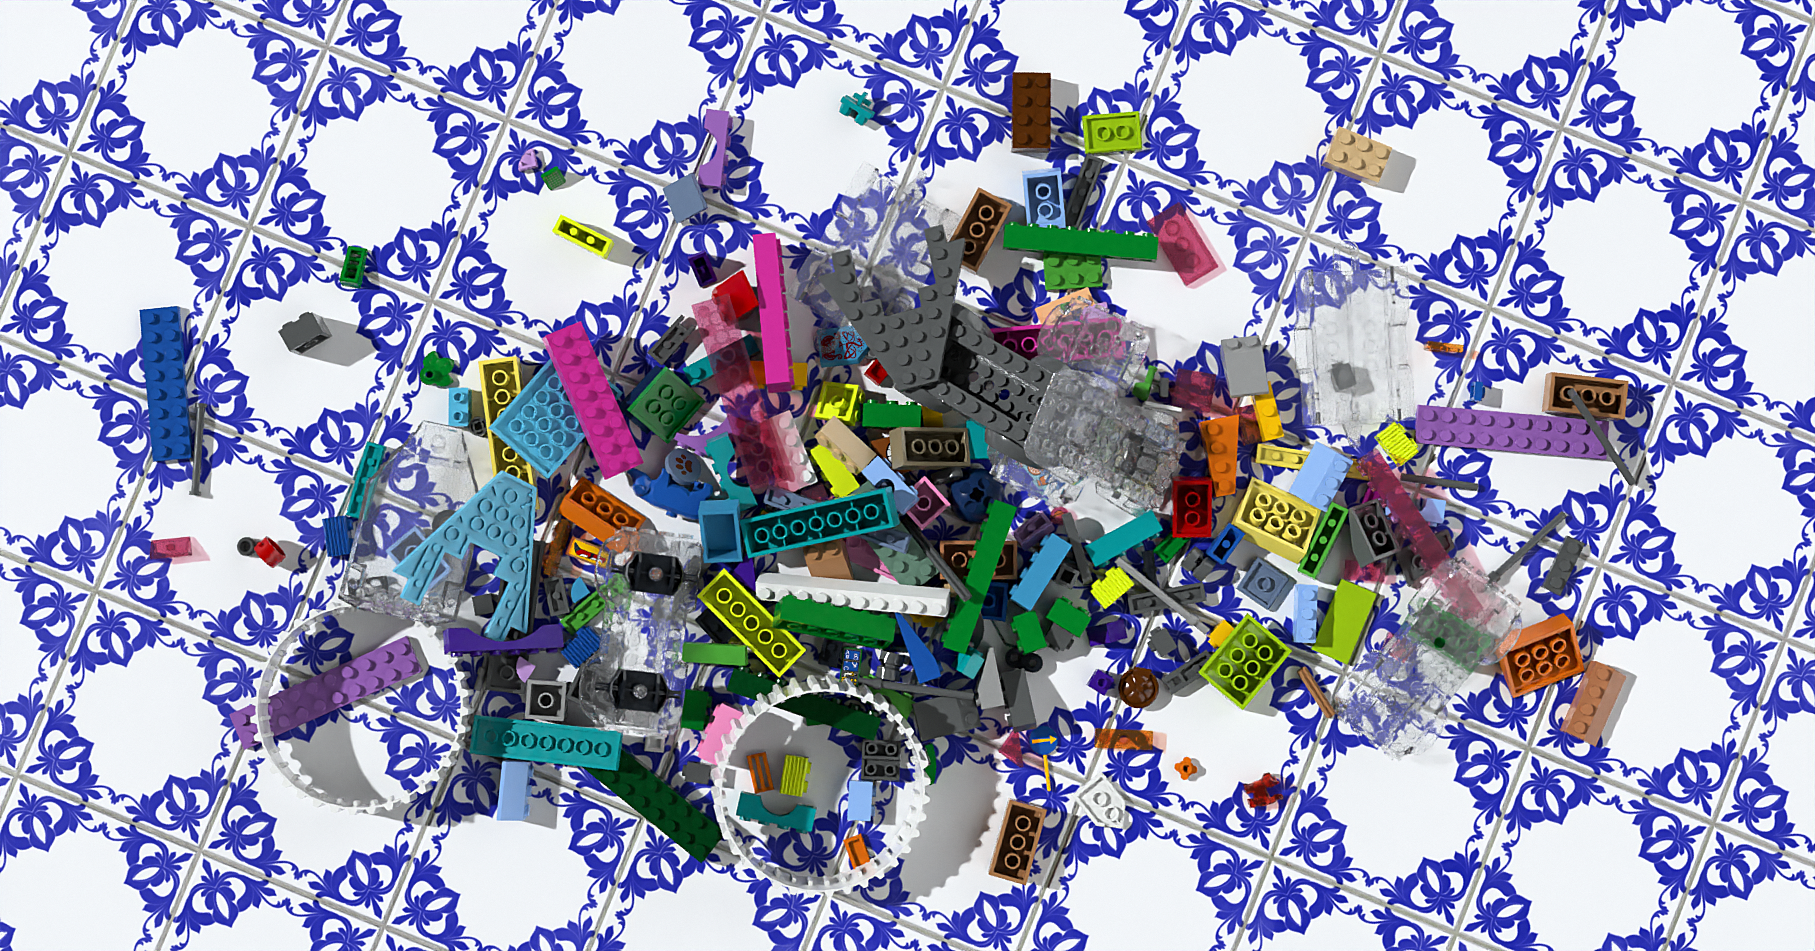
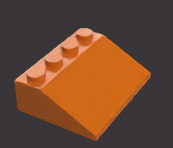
M1564 613L1492 641L1497 660L1513 698L1584 671L1574 624Z

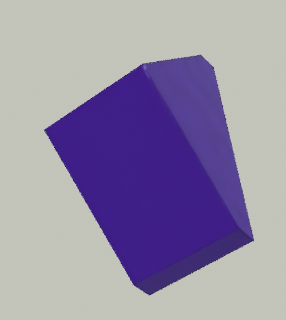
M705 250L687 257L700 288L718 281Z
M746 554L743 561L740 562L731 575L751 590L756 591L757 579L754 558H748V554Z
M1123 619L1086 628L1090 647L1128 638Z

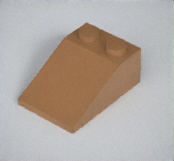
M844 538L802 547L811 577L855 580Z

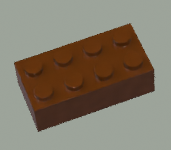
M1013 72L1011 152L1049 153L1051 149V73Z

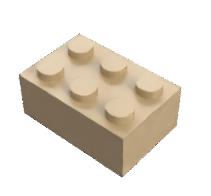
M1339 126L1333 134L1321 166L1374 187L1380 181L1392 147Z

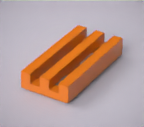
M766 751L748 755L747 761L755 794L774 790ZM759 757H763L769 783L768 787L765 786ZM753 758H755L759 779L762 787L760 789H758V784L755 776V771L752 762Z

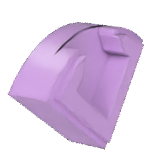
M534 148L529 149L522 156L518 165L519 172L538 168Z
M519 656L516 670L519 678L525 683L536 666Z

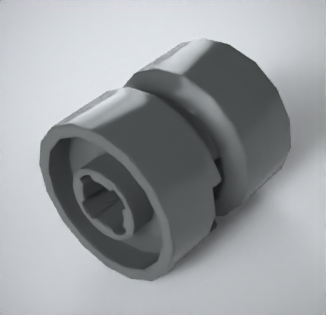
M1196 546L1191 549L1180 563V566L1186 571H1192V576L1200 582L1208 576L1216 565V562L1209 556L1204 557V552Z
M881 650L879 658L881 665L877 666L875 676L899 682L902 672L899 668L903 666L905 655Z

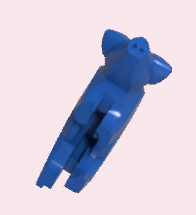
M636 468L626 472L632 478V487L635 495L653 507L666 511L665 515L672 518H677L678 515L690 520H699L698 510L700 501H707L713 492V485L697 481L694 482V488L690 492L683 486L676 485V482L672 479L673 476L670 473L668 474L664 468H662V472L656 480H652L646 473Z

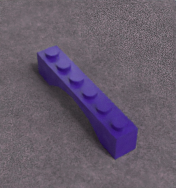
M562 624L542 625L525 638L507 642L486 639L468 628H447L443 631L444 655H451V658L463 657V654H470V657L482 656V653H489V656H499L503 652H508V655H519L520 652H527L528 655L539 654V651H546V654H554L564 647Z

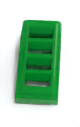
M348 246L339 279L342 286L361 288L368 252L366 248ZM352 254L361 255V258L352 257ZM351 262H357V263H359V265L350 264V263H351ZM349 269L357 270V272H349Z

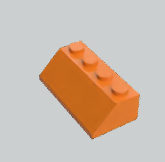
M582 477L564 497L557 511L620 554L628 547L646 520L644 516L585 477Z

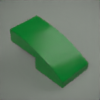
M927 743L923 747L929 763L924 770L930 778L931 784L929 785H932L936 776V756L933 743Z

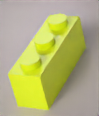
M563 215L559 216L552 230L555 235L604 260H607L615 244L611 239Z
M819 444L810 450L812 454L809 456L814 466L819 465L822 471L819 474L825 482L829 480L833 486L830 490L835 498L848 496L860 487L852 473L847 470L840 460L835 459L826 447Z

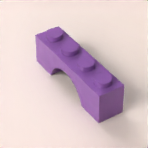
M706 109L704 129L716 139L717 151L709 162L699 167L698 184L700 188L722 190V185H726L727 174L724 173V166H728L729 155H726V149L731 144V136H728L729 128L732 129L733 117H730L729 111Z

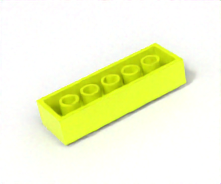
M724 568L697 595L779 678L807 651L789 631L772 628L774 616L727 569Z

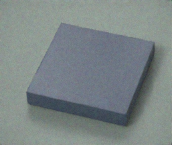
M689 173L663 188L676 224L682 223L708 208L694 173Z
M1257 557L1236 589L1266 610H1269L1289 581V578Z

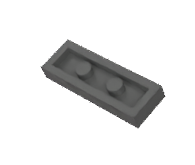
M1565 536L1541 587L1560 596L1585 544L1570 536Z

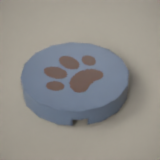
M677 448L672 450L665 458L666 471L673 476L672 479L681 485H690L700 477L701 465L692 452Z

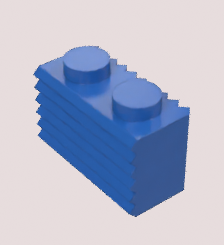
M346 515L322 519L327 556L336 557L354 554L356 541L351 535V530L354 528L352 519H349V516Z
M585 626L581 627L576 632L578 636L574 640L568 639L564 643L561 653L575 669H578L582 662H586L606 643L592 626L587 628Z

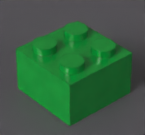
M1064 596L1061 599L1056 597L1044 617L1080 638L1091 620V617L1088 616L1090 612L1079 606L1076 609L1072 606L1073 602Z

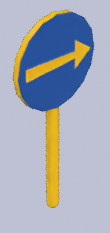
M1040 726L1031 732L1029 743L1034 752L1043 755L1047 791H1051L1047 754L1055 750L1058 738L1053 729L1047 726Z

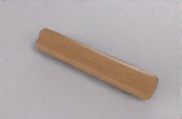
M1301 667L1297 673L1326 718L1334 716L1336 714L1335 710L1307 667Z

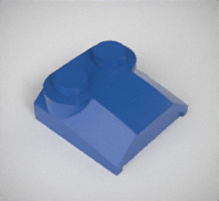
M991 581L981 608L983 619L1006 622L1010 583Z

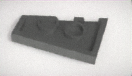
M1448 529L1441 530L1401 548L1402 551L1394 554L1408 587L1413 585L1415 580L1421 575L1423 576L1432 565L1439 562L1455 547Z

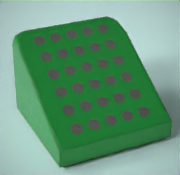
M556 166L541 174V178L549 190H553L566 182L562 172Z

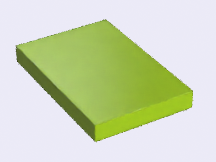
M1139 111L1082 116L1085 155L1142 150Z

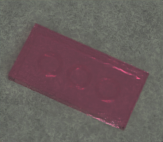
M1180 202L1146 221L1154 236L1159 237L1158 243L1185 287L1219 267Z

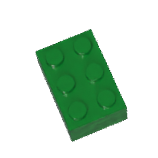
M868 400L867 403H863L862 427L863 429L894 430L899 427H921V405L913 401H907L906 405L898 404V401L889 400L887 404H879V400Z

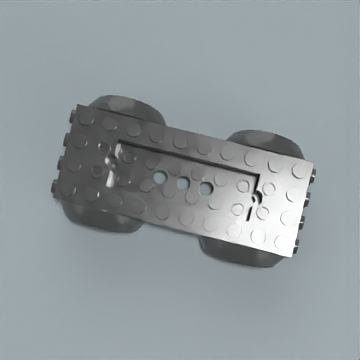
M954 302L939 382L903 392L899 390L894 381L893 387L904 396L942 414L951 410L957 412L985 429V442L992 448L1015 461L1041 470L1048 467L1051 468L1048 462L1052 452H1050V448L1045 443V437L1061 398L1064 394L1077 393L1083 381L1071 368L1052 356L1040 354L1031 360H1027L994 341V334L985 322L966 307ZM972 372L979 374V378L975 382L969 381V375ZM993 382L994 388L991 391H986V385ZM1087 389L1085 399L1087 400L1089 407L1091 408L1092 401L1090 400V393ZM1002 390L1010 392L1008 399H1000L999 394Z

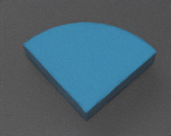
M581 577L577 578L572 585L571 597L574 603L591 593Z

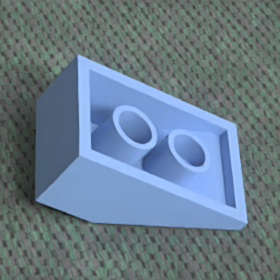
M1060 167L1022 171L1027 226L1028 223L1039 224V227L1047 228V225H1057L1058 228H1066Z

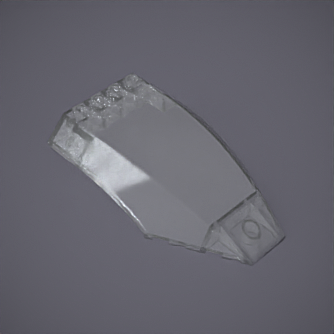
M423 420L415 432H412L408 439L379 467L380 469L366 481L357 528L338 599L359 610L440 625L457 621L475 544H469L462 560L446 552L444 553L420 606L400 597L408 579L392 571L479 490L462 428Z

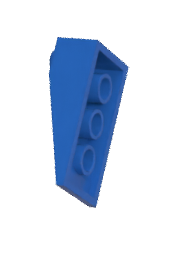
M894 612L919 684L941 677L940 672L944 670L940 660L935 659L902 614Z

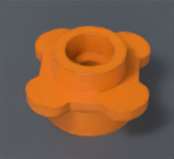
M1184 757L1183 761L1176 763L1174 769L1181 774V779L1187 780L1192 773L1195 774L1197 772V767L1191 763V758Z

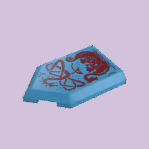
M853 326L817 330L821 368L860 364L870 350Z

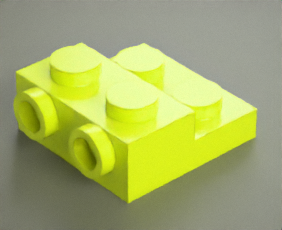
M824 381L814 417L819 420L828 421L835 415L844 425L855 426L856 421L858 422L861 417L859 407L860 404L865 402V393L859 385Z

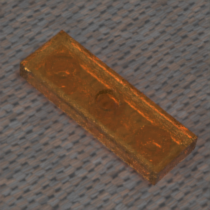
M561 519V522L557 523L555 539L549 545V557L543 563V574L556 576L573 526L572 521Z
M1095 728L1094 748L1152 750L1153 731ZM1123 735L1127 737L1125 742L1120 741V737Z

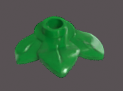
M436 351L430 352L423 360L424 368L420 371L419 375L421 382L425 385L436 384L440 387L451 385L454 381L449 373L454 367V360L450 358L439 359ZM430 372L433 374V376L431 378L426 377V373Z

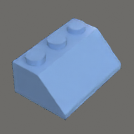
M1316 441L1289 492L1308 504L1326 512L1354 461Z
M516 759L502 761L497 810L498 821H523L526 819V816H529L530 804H528V797H531L532 785H529L530 777H533L534 766H531L532 761Z

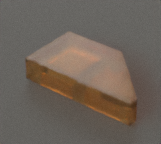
M1434 341L1424 343V350L1462 353L1464 345Z

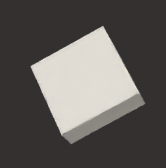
M646 731L644 751L664 753L666 733Z

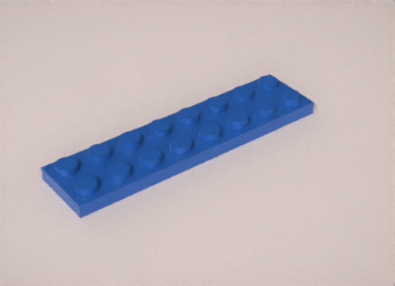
M171 306L139 310L153 462L193 458L180 307Z

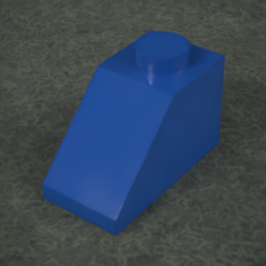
M1228 523L1204 554L1219 565H1224L1245 533L1231 523Z

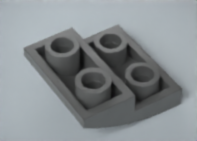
M863 739L861 780L899 782L901 741H872Z

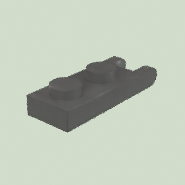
M683 315L671 325L647 352L662 366L696 329V326L692 325L687 330L681 324L685 318Z

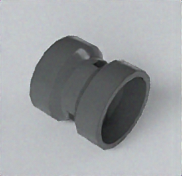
M482 417L473 418L469 422L470 432L478 437L487 436L486 419Z

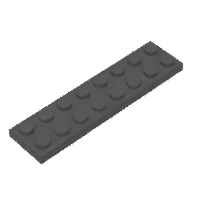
M533 540L527 632L524 633L510 627L504 640L505 642L519 640L533 633L545 541ZM500 579L497 605L508 584L507 581ZM503 652L499 656H490L485 690L524 694L526 682L524 683L519 678L516 664L519 656L529 662L527 652H520L519 655H508V652Z

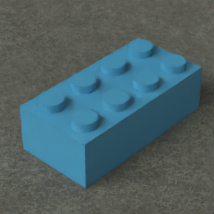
M1054 533L1043 537L1039 544L1041 549L1039 552L1035 551L1028 561L1031 565L1029 568L1025 567L1018 577L1021 579L1018 585L1014 584L1009 591L1010 597L1008 600L1027 612L1031 611L1072 547L1071 544Z

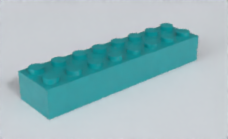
M891 486L739 520L748 558L891 528L900 524Z

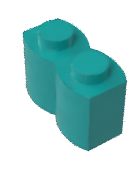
M968 645L966 653H958L951 666L974 680L985 659L982 658L983 653Z

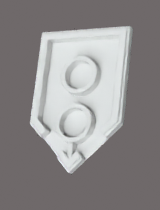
M1102 771L1072 795L1096 826L1124 828L1126 801Z

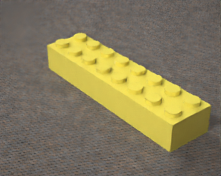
M513 356L478 361L493 478L502 470L537 487L535 469L489 429L490 425L524 388L520 358ZM538 490L536 492L535 510H540Z

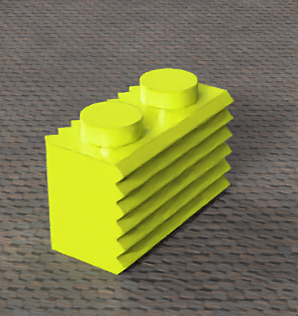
M1393 422L1374 436V438L1396 466L1400 467L1419 451L1416 449L1418 447L1416 442L1412 438L1408 439L1404 434L1406 432L1404 427L1400 423Z
M1113 566L1105 573L1107 575L1106 578L1102 581L1098 579L1091 585L1092 590L1089 592L1104 609L1109 607L1134 585V582L1120 566L1117 568Z
M785 754L779 789L780 794L802 797L803 793H807L808 781H805L806 773L810 774L812 762H808L809 757Z

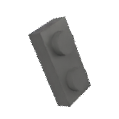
M563 575L543 579L550 615L556 616L570 613Z

